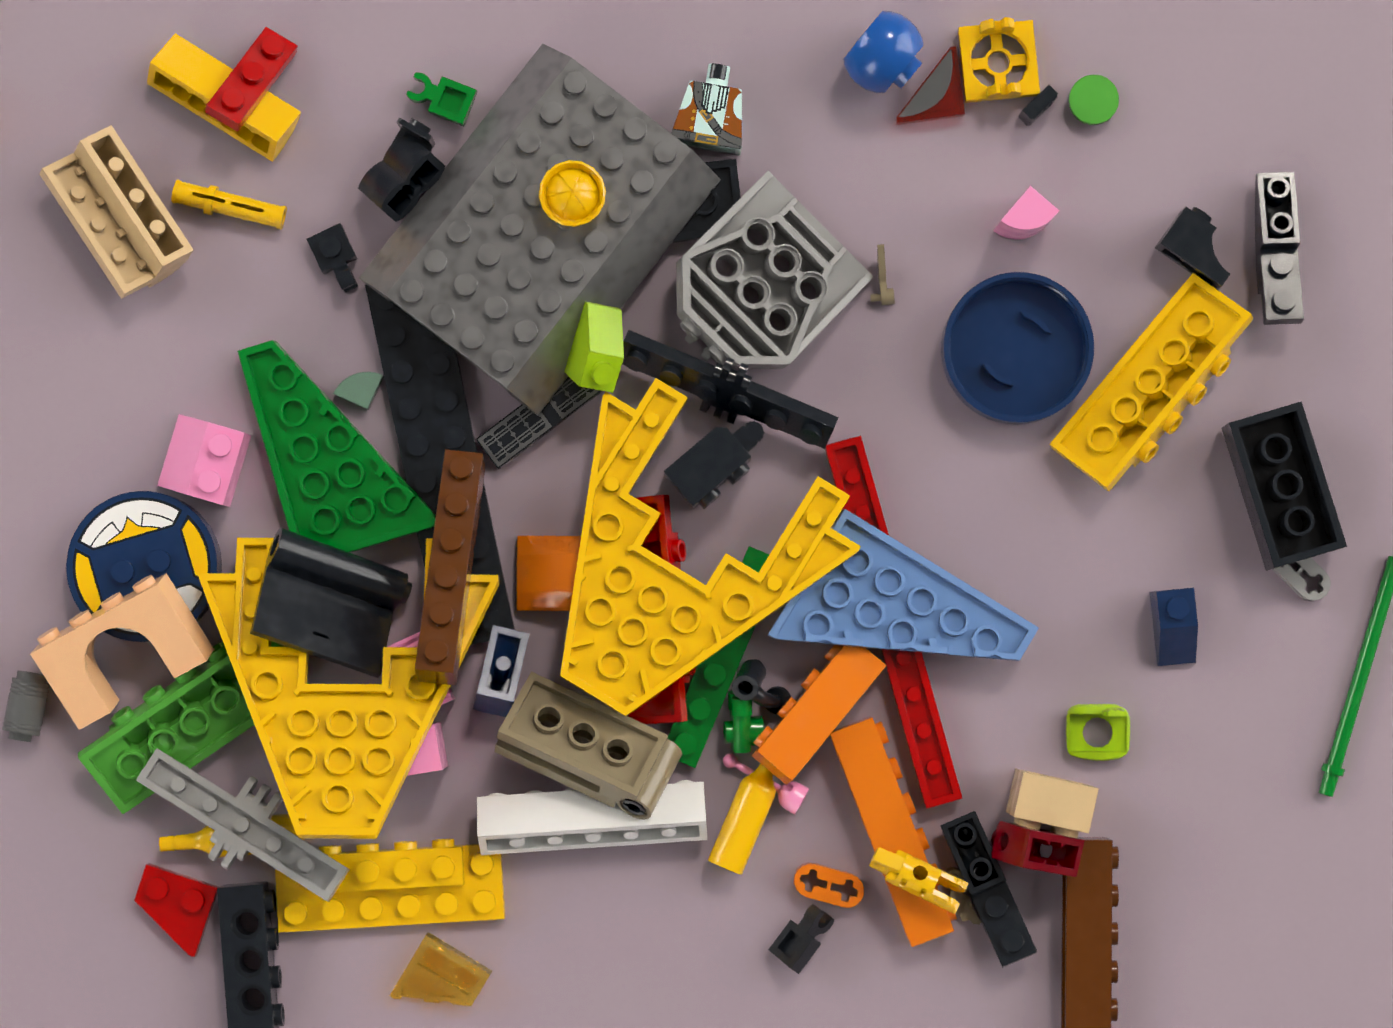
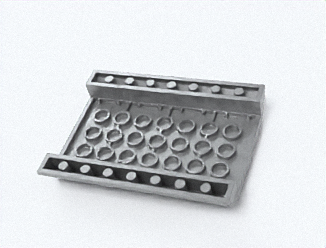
M542 44L448 163L439 180L427 190L359 279L387 301L391 300L507 389L511 396L538 416L568 377L564 370L585 301L621 309L721 179L691 148L572 57ZM568 160L582 161L593 167L602 177L606 189L605 203L600 213L589 223L576 227L564 226L551 220L542 209L539 199L540 183L546 172L556 164Z

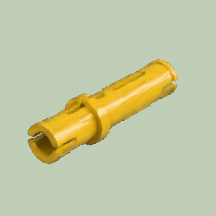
M178 179L175 181L171 196L172 203L203 209L204 214L212 215L215 212L276 227L280 230L283 228L287 213V206H279L219 191V187L210 185L207 188L182 182Z

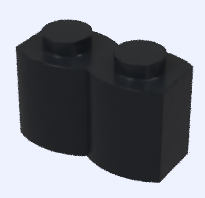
M407 132L392 143L383 161L378 162L368 170L362 178L358 189L397 222L414 208L420 194L430 189L439 180L445 165Z

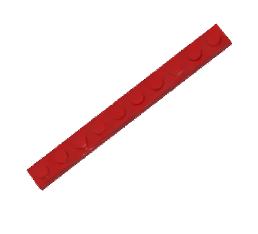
M861 435L828 444L825 451L835 487L850 495L842 512L846 509L889 535ZM881 649L884 662L887 665L888 677L925 808L963 799L922 653Z

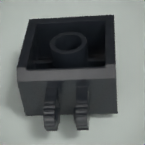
M755 420L746 423V426L740 427L733 434L728 428L715 427L665 469L664 475L693 509L699 504L703 509L707 508L721 496V492L718 490L720 486L727 480L734 485L750 471L747 464L751 461V455L748 452L763 439L765 432L763 431L762 424L755 422Z

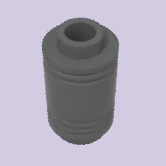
M17 670V676L12 677L4 717L5 721L2 730L9 731V739L31 742L32 735L40 736L48 697L47 693L49 692L48 688L50 687V684L46 683L47 680L43 674Z

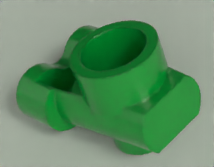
M733 690L728 691L730 721L723 722L725 744L731 743V749L734 753L751 752V746H756L753 743L754 740L764 730L763 718L761 715L751 716L752 700H741L735 696Z

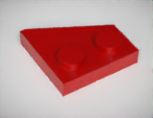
M148 863L145 866L134 901L189 956L196 957L219 886Z

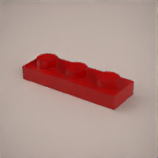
M265 27L207 103L205 113L238 132L296 55L298 45Z

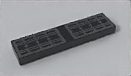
M568 376L538 416L521 404L476 438V441L495 466L501 469L603 391L579 387Z

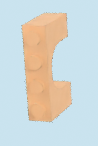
M167 573L156 579L149 575L132 586L133 592L124 597L118 592L100 604L102 609L92 614L89 610H85L69 620L71 626L61 631L54 627L37 638L39 644L30 655L79 730L110 714L120 701L95 660L94 643L97 635L112 628H127L142 634L155 647L174 679L206 662L214 651L210 641Z

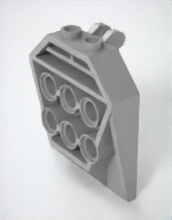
M767 171L676 262L677 316L682 320L680 326L688 334L684 339L689 344L696 342L700 338L707 345L701 354L706 361L712 358L716 363L724 365L727 357L735 360L732 369H739L741 363L749 365L748 369H783L795 360L873 276ZM748 229H757L762 234V245H753L748 240ZM781 255L788 260L790 265L788 272H780L774 266V256ZM717 260H726L732 266V275L730 277H724L717 272ZM802 282H809L814 286L816 290L814 299H808L803 296L800 290ZM749 286L756 289L759 295L758 303L751 304L744 299L742 293L744 287ZM771 313H778L784 318V330L779 331L771 326L769 321Z

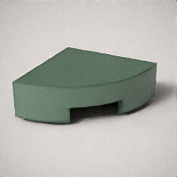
M375 372L353 374L343 380L333 394L369 410L384 376Z

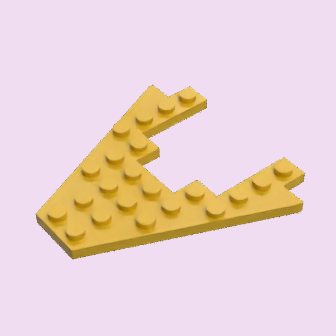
M657 378L654 379L636 410L607 392L602 396L560 677L625 717L857 554L861 548L860 545L831 528L850 495L817 476L759 573L725 553L705 585L642 547L661 513L630 495V492L688 400L687 396Z
M237 538L235 573H199V580L298 838L377 839L451 685L418 682L415 672L418 647H383L382 684H307L309 654L290 647H271L270 640L250 634L266 561L274 538ZM426 538L424 598L433 538ZM471 575L459 667L499 587V575Z

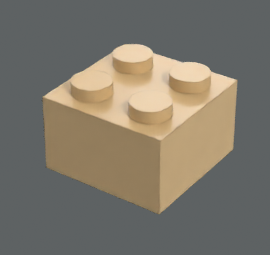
M1015 768L1006 813L1013 816L1014 823H1017L1019 826L1040 830L1042 823L1051 825L1050 831L1056 834L1078 838L1079 832L1088 834L1090 832L1099 788L1089 784Z

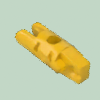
M879 847L876 849L869 864L870 867L886 875L885 881L956 914L959 907L958 901L934 888L938 883L953 891L964 893L968 886V882L939 868H935L918 858H914L912 855L898 850L895 854ZM913 874L918 875L921 880H917Z

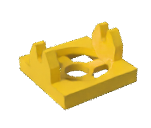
M1004 17L999 21L987 19L980 22L979 25L958 27L965 103L1033 97L1040 93L1033 20L1014 22L1013 18ZM1002 34L1016 39L1024 48L1025 54L1012 55L1007 49L1003 48ZM990 35L991 50L983 58L971 59L976 44ZM996 52L1005 54L1009 60V67L1001 73L992 71L988 66L989 56ZM1026 66L1022 78L1017 83L1011 82L1007 85L1006 75L1011 71L1012 67ZM985 70L990 76L994 77L995 84L991 86L982 84L976 78L973 71Z

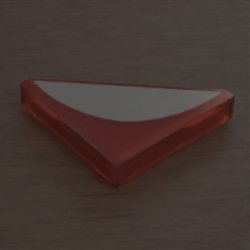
M956 46L948 49L895 119L896 125L965 116Z

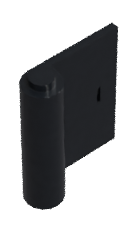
M280 528L275 534L269 549L250 634L379 678L383 667V647H387L393 611L400 603L405 604L412 590V583L408 582L407 573Z

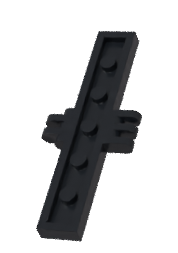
M628 330L623 341L624 359L622 365L627 366L633 371L657 378L669 386L677 387L696 395L703 400L700 411L706 413L710 406L716 407L713 414L714 417L720 419L723 411L729 413L727 422L733 425L737 415L747 416L766 424L771 429L780 430L797 437L807 444L816 445L823 449L826 448L839 417L751 381L752 377L746 375L749 365L741 363L739 370H734L732 366L735 360L727 357L724 365L717 362L715 366L631 330Z

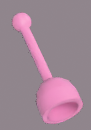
M732 753L726 754L723 758V764L727 768H736L747 775L754 772L753 769L739 762ZM791 781L787 785H779L774 782L780 805L795 815L804 801L809 788L795 781Z

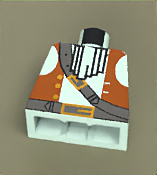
M710 63L708 64L705 83L698 81L689 82L671 132L672 135L688 147L741 155L742 90L727 87L730 74L729 66Z

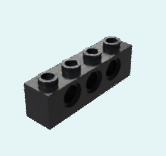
M268 881L222 885L217 888L228 1028H279V1026H284V1005L277 1002L276 989L282 987V972L280 965L274 964L273 951L279 949V934L277 927L272 928L271 913L276 912L275 891L269 890ZM244 912L253 913L257 917L258 928L256 931L249 932L242 927L240 919ZM247 950H253L260 955L261 966L259 969H250L245 965L243 956ZM256 988L263 993V1006L254 1007L248 1003L246 998L248 989Z

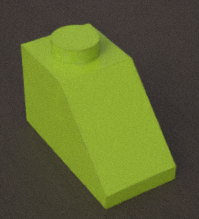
M585 301L564 372L579 387L613 393L624 359L622 310Z

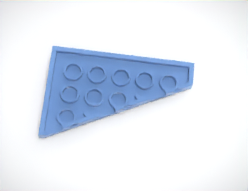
M844 509L832 529L860 545L861 548L858 553L787 602L767 636L775 640L1019 661L1039 627Z

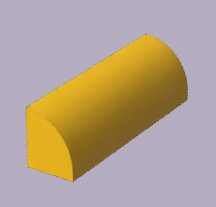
M175 33L150 62L147 84L273 162L292 135L300 118L301 111L268 91L238 132L206 114L207 103L233 69Z

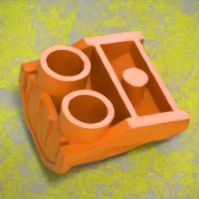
M518 536L517 611H570L581 536Z

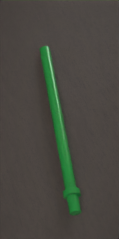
M1388 556L1327 764L1323 763L1321 768L1324 771L1318 793L1333 797L1339 776L1343 777L1345 769H1342V765L1393 596V556Z

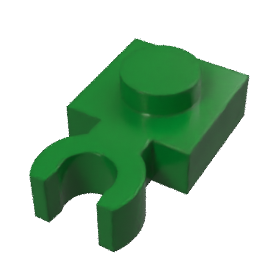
M416 72L413 76L414 79L424 83L425 89L420 94L407 91V97L414 103L431 102L428 109L430 114L464 127L478 93L477 90L443 76L438 86L432 84L427 75Z

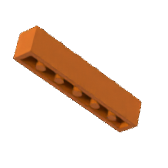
M870 716L833 730L830 738L874 853L879 847L895 854L898 850L912 855L914 858L928 863L924 851L930 849L923 828L915 829L910 815L915 814L916 810L909 792L902 794L897 780L903 778L896 758L888 759L883 745L889 743V739L882 722L875 723L873 717ZM936 863L931 864L933 867L938 868ZM913 874L917 880H921L918 875ZM885 881L911 947L954 931L951 922L957 920L956 914ZM937 883L934 889L939 891L937 886L940 884Z

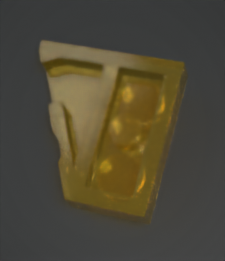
M428 932L389 996L394 999L409 997L424 999V1002L440 1003L442 1001H449L453 1005L472 1006L492 970Z

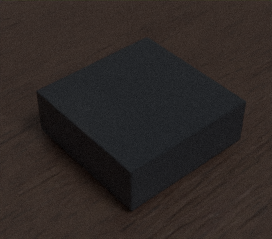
M1048 85L1021 111L1018 117L1026 126L1031 125L1055 102L1058 93Z

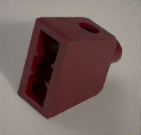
M1000 821L997 829L992 834L991 842L993 849L991 854L994 859L1018 867L1077 877L1085 840L1059 835L1041 828L1037 830L1019 826L1016 823ZM1041 844L1052 846V853L1048 858L1041 856Z

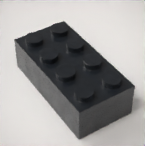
M1302 401L1236 420L1221 428L1266 571L1347 547Z

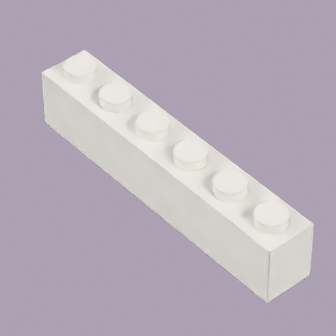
M682 780L674 784H667L651 817L645 820L626 814L618 807L617 803L613 808L572 788L555 792L532 790L525 794L511 795L492 793L488 796L477 797V837L481 855L707 840L704 781Z

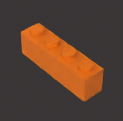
M833 645L824 656L829 662L821 672L814 668L800 686L805 689L797 701L790 697L778 711L777 715L782 718L774 729L767 725L753 743L758 748L751 756L784 784L787 785L793 781L887 666L865 647Z

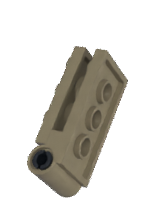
M532 671L498 730V741L494 752L608 806L614 808L617 803L618 807L626 814L643 820L651 817L682 756L681 749L674 742L667 739V734L628 716L625 717L605 705Z

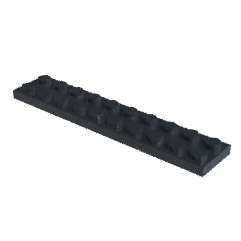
M366 284L365 288L406 483L436 514L445 449L478 453L457 352L391 300L387 301ZM484 482L471 575H499V587L471 645L488 642L493 625L515 630ZM434 527L417 532L424 568L426 538H433Z

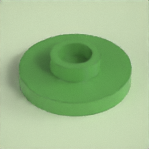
M1095 74L1084 76L1070 90L1068 98L1069 108L1074 117L1084 124H1102L1108 121L1118 108L1119 94L1117 88L1104 76Z

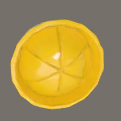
M568 160L556 164L546 172L540 183L539 199L542 209L551 220L564 226L576 227L589 223L600 213L605 203L606 189L602 177L593 167L582 161Z

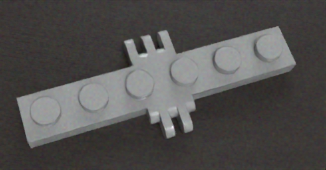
M156 748L136 779L137 782L215 830L210 838V841L215 845L210 851L208 858L215 862L223 850L227 851L228 853L220 865L226 870L232 866L236 858L243 861L250 852L327 902H330L350 870L272 821L271 817L283 800L282 795L276 792L269 803H265L264 800L271 788L263 784L254 796L251 793L255 789L258 779L253 776L247 780L238 796L234 797Z

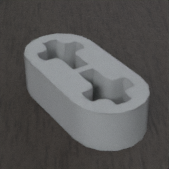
M1312 558L1295 562L1298 566L1296 570L1290 565L1272 569L1276 575L1304 600L1315 601L1322 599L1330 590L1331 581L1329 575ZM1302 571L1309 577L1317 575L1320 577L1318 586L1321 589L1319 592L1312 590L1307 593L1304 588L1307 586V582L1299 575Z

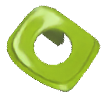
M1078 704L1070 707L1066 716V744L1068 753L1076 758L1092 761H1110L1124 757L1130 747V716L1127 710L1117 704ZM1093 718L1105 719L1112 728L1110 741L1102 747L1089 745L1083 737L1085 724Z

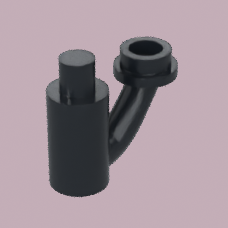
M757 659L745 661L732 684L733 693L741 700H752L756 704L765 707L769 712L777 714L791 697L790 693L780 686L771 687L764 691L761 685L766 676L765 666Z

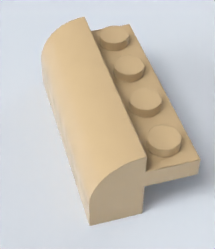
M112 125L80 140L74 153L41 169L39 175L121 299L147 285L150 288L178 270L194 251Z

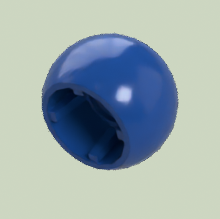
M882 11L843 58L844 66L854 82L865 90L874 93H885L892 83L902 89L922 64L915 57L924 46L922 36L917 27L908 18L892 11Z

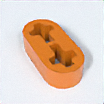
M808 862L799 866L794 874L796 890L807 898L850 908L861 902L864 896L862 881L850 872ZM810 870H815L816 877L827 881L826 887L813 885L811 890H806L805 883L800 880L801 875H808ZM846 880H852V886L857 889L856 896L849 895L848 900L841 899V892L830 889L832 883L844 885Z

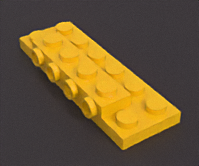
M1192 273L1049 445L1054 451L1109 492L1131 465L1136 467L1140 461L1148 463L1155 456L1159 449V445L1156 442L1165 432L1170 435L1177 430L1183 420V416L1180 415L1189 403L1193 406L1197 405L1206 394L1207 387L1204 386L1213 374L1216 377H1220L1227 370L1231 363V359L1228 357L1231 354L1230 347L1252 322V314Z
M453 838L432 840L431 847H417V841L394 842V849L379 850V843L357 844L356 851L342 852L341 845L318 847L321 852L350 869L330 902H327L275 869L278 933L505 919L502 854L481 855L479 844L455 845Z

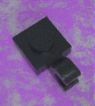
M341 223L307 238L323 274L334 270L339 285L345 293L359 287L348 263L358 258Z
M812 904L806 910L799 924L792 920L788 922L768 950L790 969L799 974L821 945L815 937L827 932L835 919Z

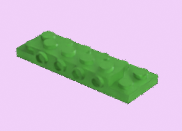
M271 641V647H283L281 644ZM223 642L213 646L214 651L206 662L176 677V681L166 688L157 685L147 691L142 698L144 703L132 710L130 706H126L116 712L111 718L113 724L109 726V732L78 752V759L122 814H125L155 793L137 782L136 779L156 748L191 769L254 726Z

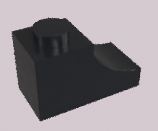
M1186 206L1176 216L1155 246V249L1191 274H1196L1214 288L1219 289L1228 279L1230 273L1219 263L1213 250L1212 236L1217 227L1210 223L1212 218L1207 213L1197 207H1193L1191 210Z

